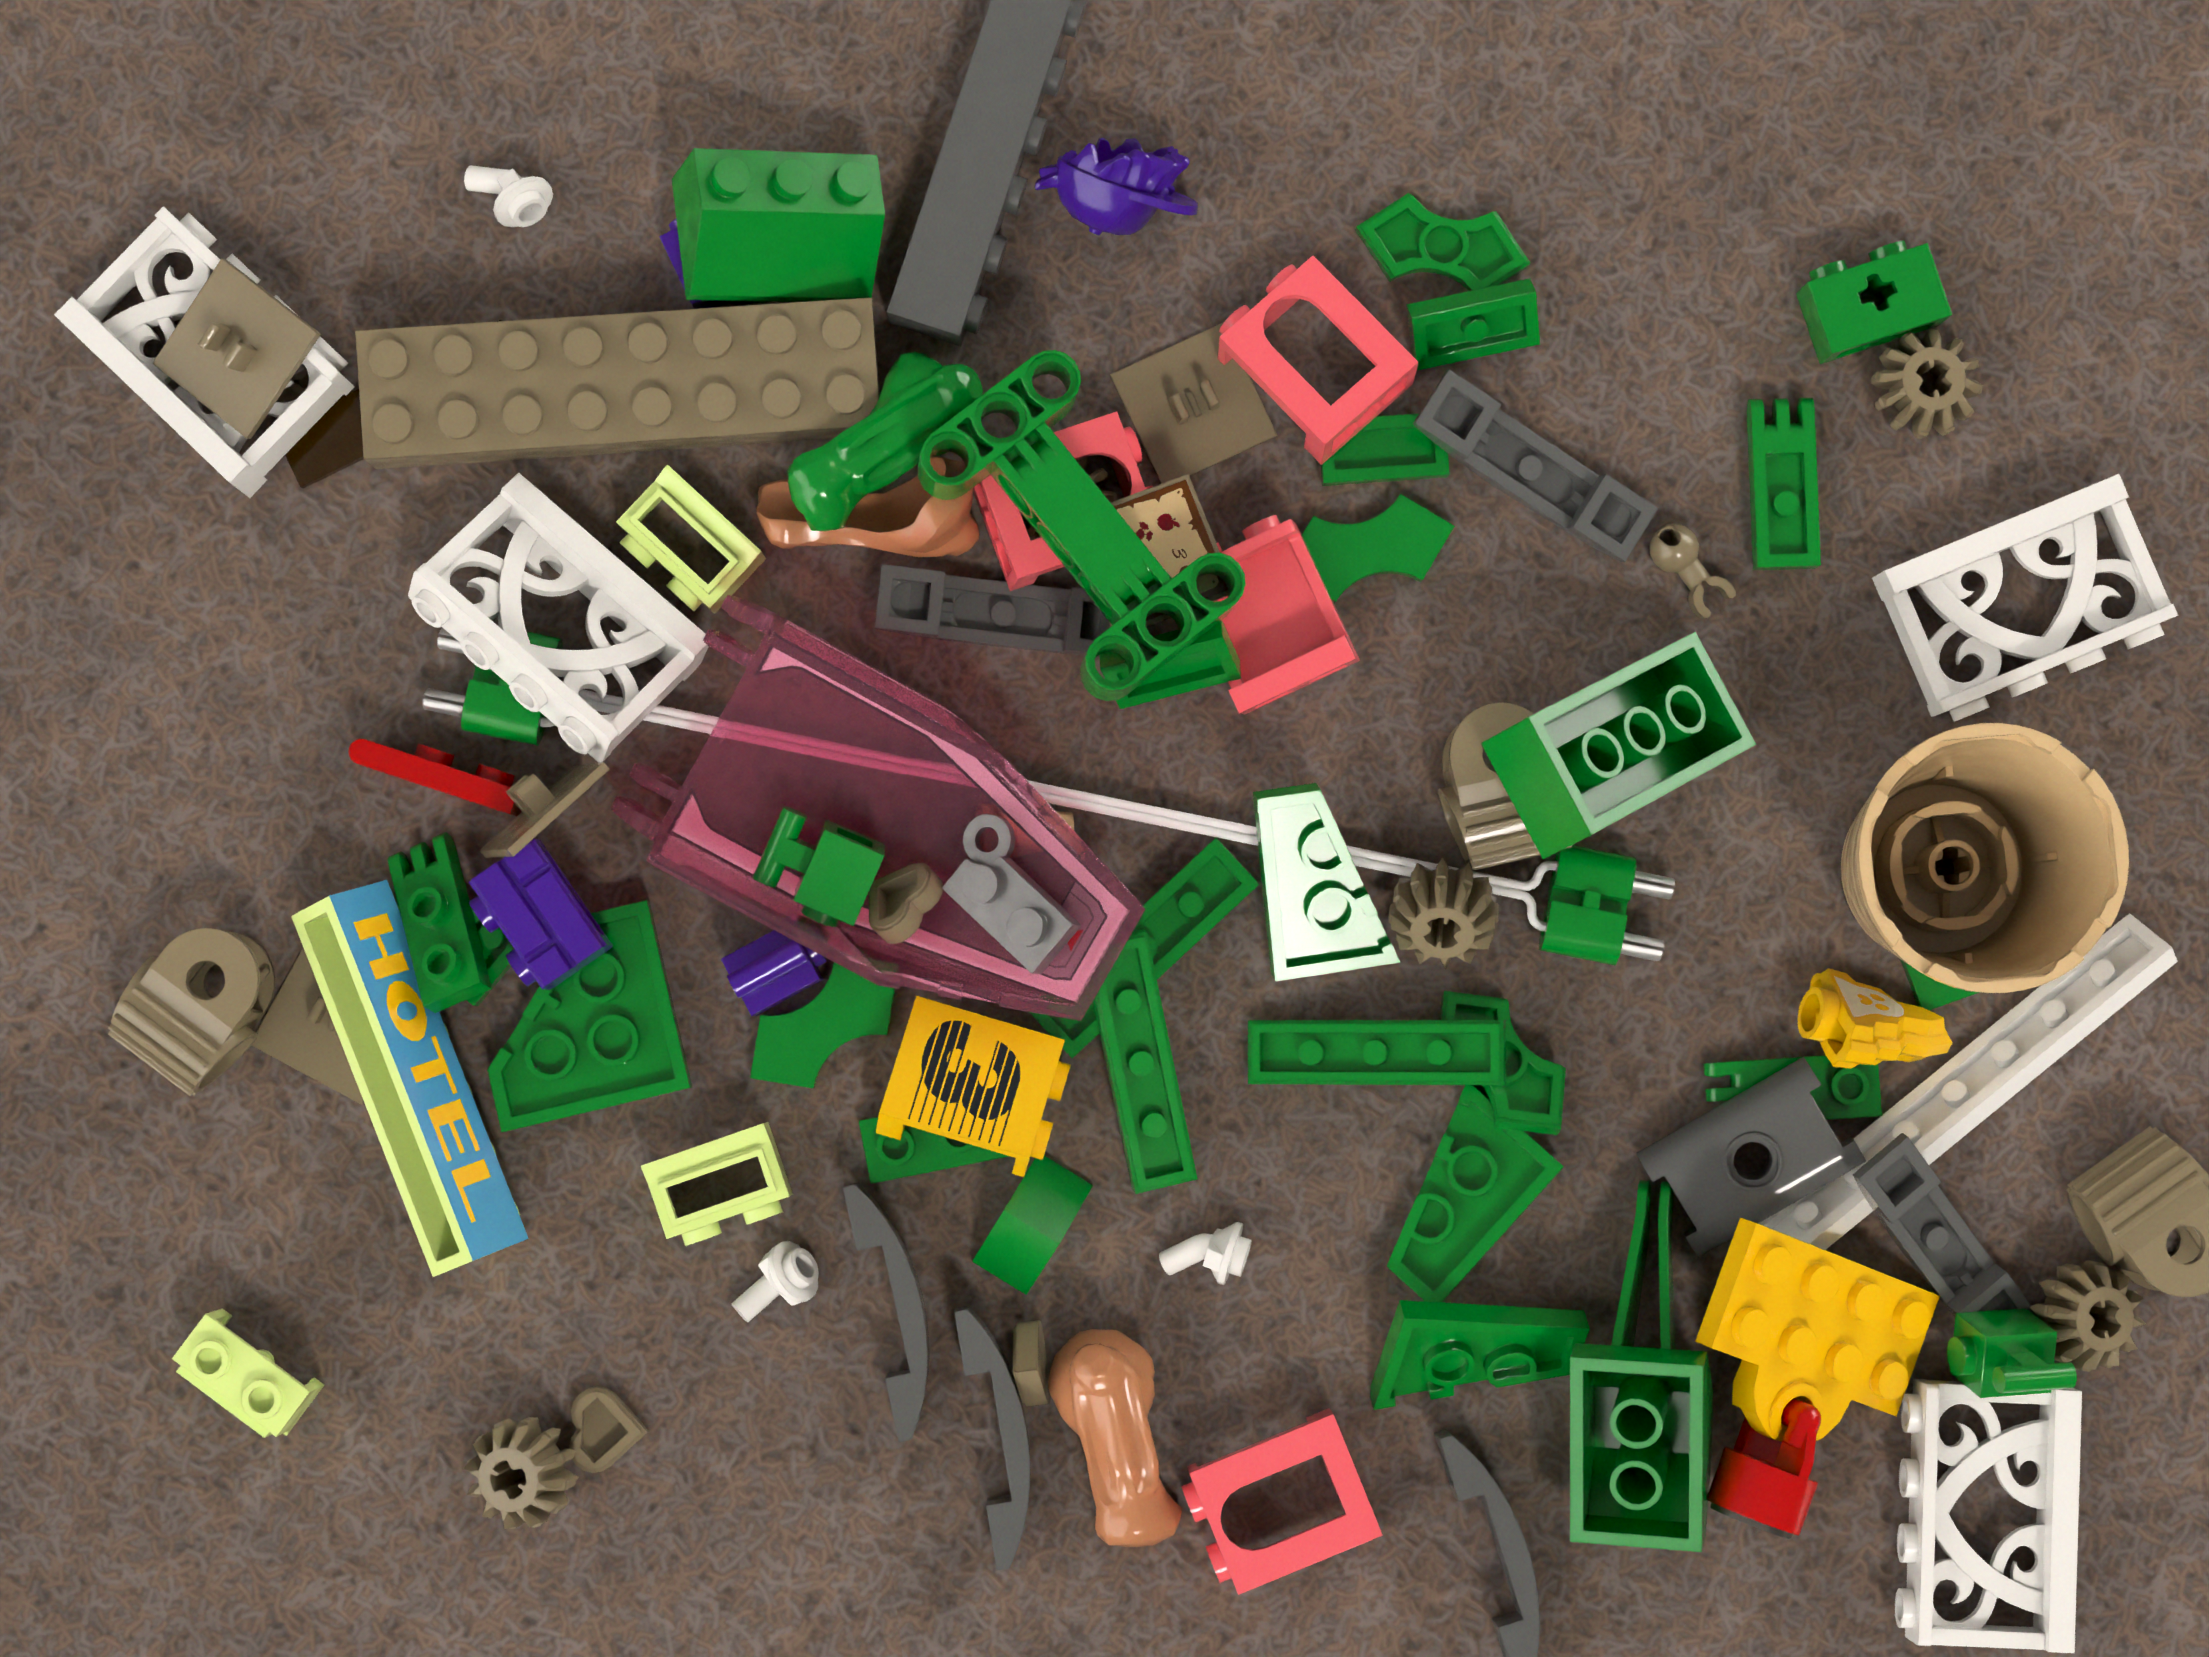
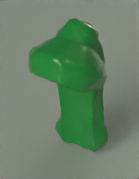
M920 352L900 354L886 375L879 399L872 412L825 445L802 453L789 466L787 472L791 500L797 510L804 515L812 531L826 532L845 528L851 512L868 493L889 485L918 465L920 453L926 439L983 395L982 384L977 373L971 367L964 364H948L943 366ZM940 452L934 455V457L941 456L947 452Z

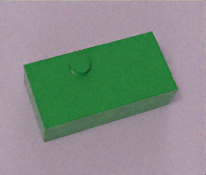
M1694 632L1523 719L1482 742L1481 745L1542 859H1545L1593 835L1755 746L1756 743L1698 635Z

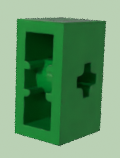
M1904 240L1897 241L1868 253L1870 262L1848 269L1846 261L1839 260L1809 272L1811 281L1807 282L1796 293L1820 365L1898 340L1909 332L1916 334L1938 327L1952 316L1928 243L1907 249ZM1867 289L1869 294L1881 293L1884 301L1878 307L1873 302L1862 304L1859 295Z

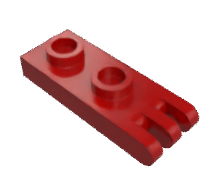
M357 739L349 747L350 759L364 767L515 817L521 813V809L506 793L512 787L515 775L482 764H478L475 775L451 768L454 755L421 744L417 745L414 755L366 739Z

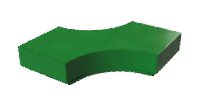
M1407 193L1359 224L1355 229L1389 282L1407 274L1429 272L1449 277L1460 283L1468 291L1503 284L1531 264L1496 211L1471 220L1448 219L1427 210L1410 193Z
M1400 494L1396 501L1383 513L1361 523L1336 524L1313 515L1302 537L1335 604L1340 595L1351 585L1372 575L1399 574L1421 582L1455 526Z
M834 962L831 975L825 987L810 1003L794 1012L783 1015H760L750 1078L815 1088L821 1068L839 1047L862 1036L888 1035L898 972Z
M1444 991L1439 1020H1506V1085H1482L1492 1105L1494 1127L1558 1135L1562 1125L1566 1068L1538 1057L1523 1044L1512 1026L1508 999Z

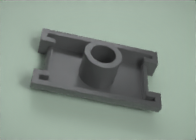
M1804 1057L1636 1153L1652 1182L1665 1176L1694 1224V1227L1685 1231L1684 1235L1698 1258L1732 1239L1740 1218L1760 1223L1866 1162L1852 1137L1841 1143L1839 1142L1810 1094V1091L1821 1086ZM1758 1142L1766 1146L1768 1150L1764 1166L1752 1173H1745L1734 1167V1155L1737 1149L1745 1143Z

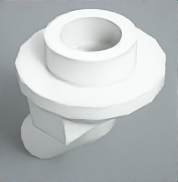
M472 165L468 166L465 172L464 183L468 191L499 194L495 200L493 211L495 218L503 226L527 227L533 225L543 218L548 206L551 204L553 197L552 188L541 177H520L513 168L506 170Z
M1236 1222L1224 1229L1217 1228L1214 1234L1202 1233L1190 1237L1160 1252L1159 1259L1168 1275H1173L1204 1260L1203 1266L1211 1269L1218 1284L1225 1285L1229 1274L1241 1277L1252 1240L1241 1237L1243 1223Z
M780 1242L766 1253L758 1264L764 1275L731 1304L748 1323L779 1295L791 1306L810 1300L816 1295L818 1289L819 1271L815 1259L807 1250L800 1248L799 1245L793 1242Z

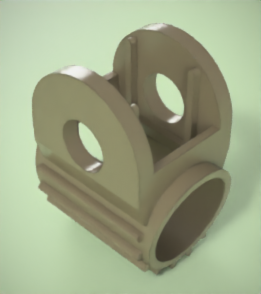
M1493 703L1474 710L1453 729L1443 748L1442 770L1446 787L1438 788V796L1453 839L1466 864L1469 862L1472 871L1540 855L1496 772L1486 766L1483 760L1482 742L1533 715L1529 710L1511 703Z
M200 928L185 932L173 939L158 957L152 956L147 959L134 974L115 1008L111 1025L108 1027L110 1030L108 1035L187 1095L195 1096L235 1064L257 1039L258 1033L253 1028L268 1010L275 993L276 978L273 964L266 951L257 942L245 935L212 928ZM218 965L224 973L225 984L220 994L213 998L208 993L205 982L208 972Z
M2149 1126L2067 1185L2068 1189L2066 1191L2069 1193L2075 1217L2087 1240L2106 1264L2110 1266L2115 1264L2120 1271L2130 1277V1281L2141 1287L2161 1291L2169 1295L2195 1297L2209 1292V1175L2189 1153L2165 1133L2159 1132L2156 1127L2152 1128ZM2176 1229L2178 1245L2175 1251L2169 1255L2166 1247L2167 1238Z

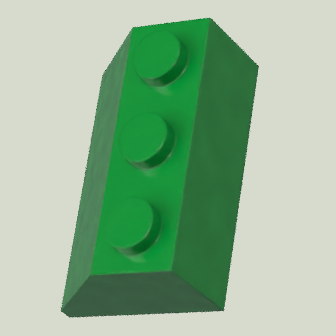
M694 148L673 176L672 187L686 300L810 302L872 298L885 219L877 155Z

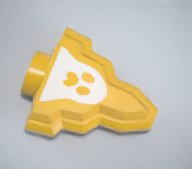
M1828 968L1822 973L1813 975L1810 989L1803 996L1799 1006L1798 1029L1800 1035L1806 1039L1819 1041L1833 1067L1851 1069L1859 1064L1877 1065L1882 1061H1918L1928 1056L1945 1054L1952 1045L1942 1016L1923 1007L1898 1002L1880 988L1856 982L1847 973Z

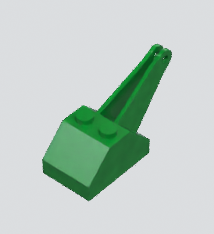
M1639 1180L1636 1214L1611 1345L1575 1343L1570 1355V1542L1702 1552L1708 1512V1500L1706 1499L1710 1486L1712 1460L1713 1388L1707 1351L1676 1350L1672 1267L1674 1191L1668 1181H1662L1658 1211L1661 1348L1634 1347L1649 1243L1651 1206L1650 1180Z

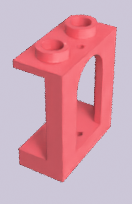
M1311 256L1298 269L1291 264L1281 270L1267 286L1266 292L1268 295L1252 309L1247 305H1243L1225 320L1219 330L1222 335L1219 337L1218 360L1223 365L1227 364L1232 358L1306 433L1304 448L1322 465L1414 384L1418 361L1314 256ZM1299 299L1309 301L1316 306L1375 365L1370 372L1332 405L1270 344L1264 333V330Z
M1117 411L1054 432L1076 460L1093 455L1108 456L1124 497L1153 487L1152 485L1145 487L1137 464L1142 462V452L1137 436L1130 426L1123 428ZM991 475L973 487L975 498L1010 591L1034 584L1039 575L1065 567L1041 537L1030 540L1019 509Z
M1330 1408L1306 1417L1307 1422L1206 1464L1197 1466L1194 1463L1187 1466L1192 1482L1181 1486L1195 1523L1206 1518L1209 1521L1217 1542L1205 1547L1219 1582L1222 1583L1232 1578L1238 1595L1383 1536L1335 1416ZM1321 1455L1344 1515L1263 1548H1242L1228 1539L1223 1531L1220 1517L1223 1504L1230 1494L1243 1486Z

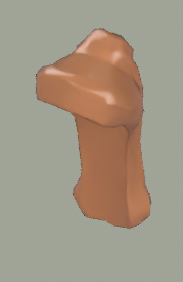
M940 456L930 460L933 469L944 477H956L966 469L965 463L962 461ZM918 475L884 494H867L851 512L845 528L826 532L812 531L804 515L797 510L791 500L788 478L766 483L759 487L756 511L761 527L769 542L783 549H792L797 546L848 545L883 550L912 557L959 556L969 551L980 537L978 523L970 513L973 488L956 499L942 500L932 497L923 489Z
M1090 1329L1074 1335L1056 1353L1048 1378V1389L1062 1419L1081 1439L1096 1505L1095 1530L1098 1537L1112 1546H1153L1175 1534L1182 1513V1507L1168 1494L1159 1478V1461L1147 1418L1155 1396L1153 1360L1147 1349L1121 1331Z

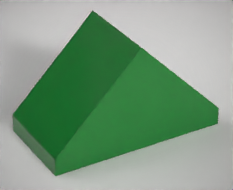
M1045 1155L1043 1160L1035 1158L972 1262L1027 1295L1059 1246L1093 1185Z

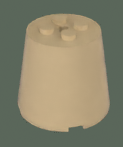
M1979 723L1954 728L1926 739L1899 758L1885 773L1849 828L1842 850L1841 880L1846 901L1853 916L1862 929L1884 949L1920 973L1954 988L1980 993H2009L2034 988L2061 977L2084 960L2083 957L2095 946L2105 930L2112 926L2118 915L2126 890L2129 869L2126 829L2116 801L2103 779L2095 769L2090 770L2076 755L2060 745L2062 742L2034 729L2018 725ZM1942 858L1943 860L1952 859L1954 873L1938 876L1935 870V861Z

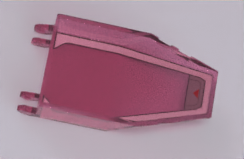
M727 595L721 606L722 609L733 619L744 624L746 623L765 633L763 639L754 653L730 635L722 631L708 629L703 638L704 643L745 666L746 669L681 786L668 776L655 771L647 765L635 763L629 775L633 780H636L637 784L672 801L663 819L631 798L616 796L611 806V810L619 818L652 841L647 861L658 869L876 985L900 989V986L936 992L938 996L961 1000V997L999 1003V1007L1081 1021L1145 911L1144 905L1013 764L946 706L765 607ZM783 806L798 810L807 816L798 839L812 845L815 844L825 819L885 844V856L874 881L908 865L925 863L939 876L943 886L963 861L970 859L963 845L964 831L969 822L983 814L997 815L1007 820L1014 830L1016 838L1015 847L1010 858L1082 926L1042 974H1031L944 890L938 903L931 910L923 914L919 928L910 938L901 943L889 944L870 927L869 892L854 926L839 920L837 927H830L806 917L801 912L804 905L793 901L795 888L802 872L785 866L776 888L753 879V875ZM993 828L983 831L980 836L982 849L988 853L997 847L999 841L997 832Z

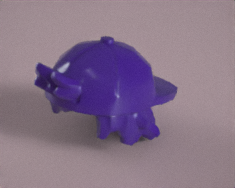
M1099 138L1096 146L1088 143L1078 155L1073 150L1066 152L1063 156L1058 157L1056 164L1039 169L1040 178L1034 186L1035 190L1057 188L1059 199L1071 217L1089 226V231L1096 235H1100L1102 232L1115 235L1134 234L1147 224L1158 208L1182 215H1196L1198 203L1194 199L1175 192L1173 186L1178 175L1188 167L1190 163L1189 158L1180 155L1178 149H1174L1173 146L1160 148L1153 152H1144L1136 138L1126 139L1115 150L1111 149L1109 142L1105 138Z

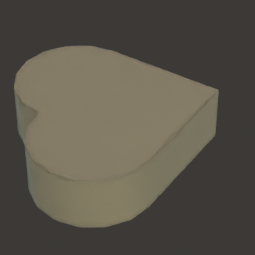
M915 863L873 881L869 890L870 927L889 944H897L907 940L919 928L923 914L931 910L938 903L943 893L942 880L925 863Z
M1040 1320L1020 1322L1013 1329V1375L1021 1401L1026 1407L1049 1405L1051 1401L1048 1389L1049 1375L1044 1333Z
M601 1386L590 1387L577 1396L571 1409L572 1422L577 1428L571 1437L569 1449L576 1450L572 1460L583 1471L591 1473L602 1472L613 1465L649 1430L617 1394L609 1388Z

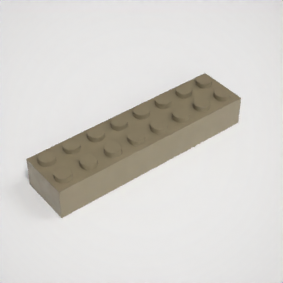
M872 298L355 331L363 457L375 469L833 439L867 417L879 399Z

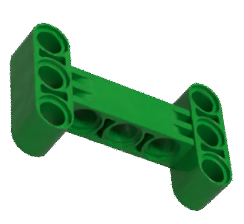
M1046 350L1032 356L926 439L920 453L918 479L923 489L932 497L951 500L966 494L989 475L994 478L1112 624L1110 628L1098 636L1089 646L1082 660L1080 677L1085 689L1095 698L1104 701L1118 700L1128 695L1227 617L1243 595L1246 585L1245 574L1236 560L1229 555L1218 552L1207 553L1201 556L1175 577H1170L1050 429L1073 408L1081 384V376L1076 362L1066 353L1057 350ZM1050 374L1056 376L1063 382L1066 393L1057 399L1042 397L1034 389L1032 381L1040 375ZM991 413L1005 414L1013 420L1016 431L1006 438L993 437L985 431L982 426V420ZM948 451L955 453L962 458L966 469L956 477L941 476L931 465L930 460L934 455ZM1203 574L1219 576L1228 587V598L1216 602L1205 599L1197 589V577ZM1154 613L1169 615L1178 626V638L1172 641L1155 639L1146 628V618ZM1107 652L1120 655L1128 665V677L1121 681L1113 682L1104 679L1099 675L1095 667V658Z

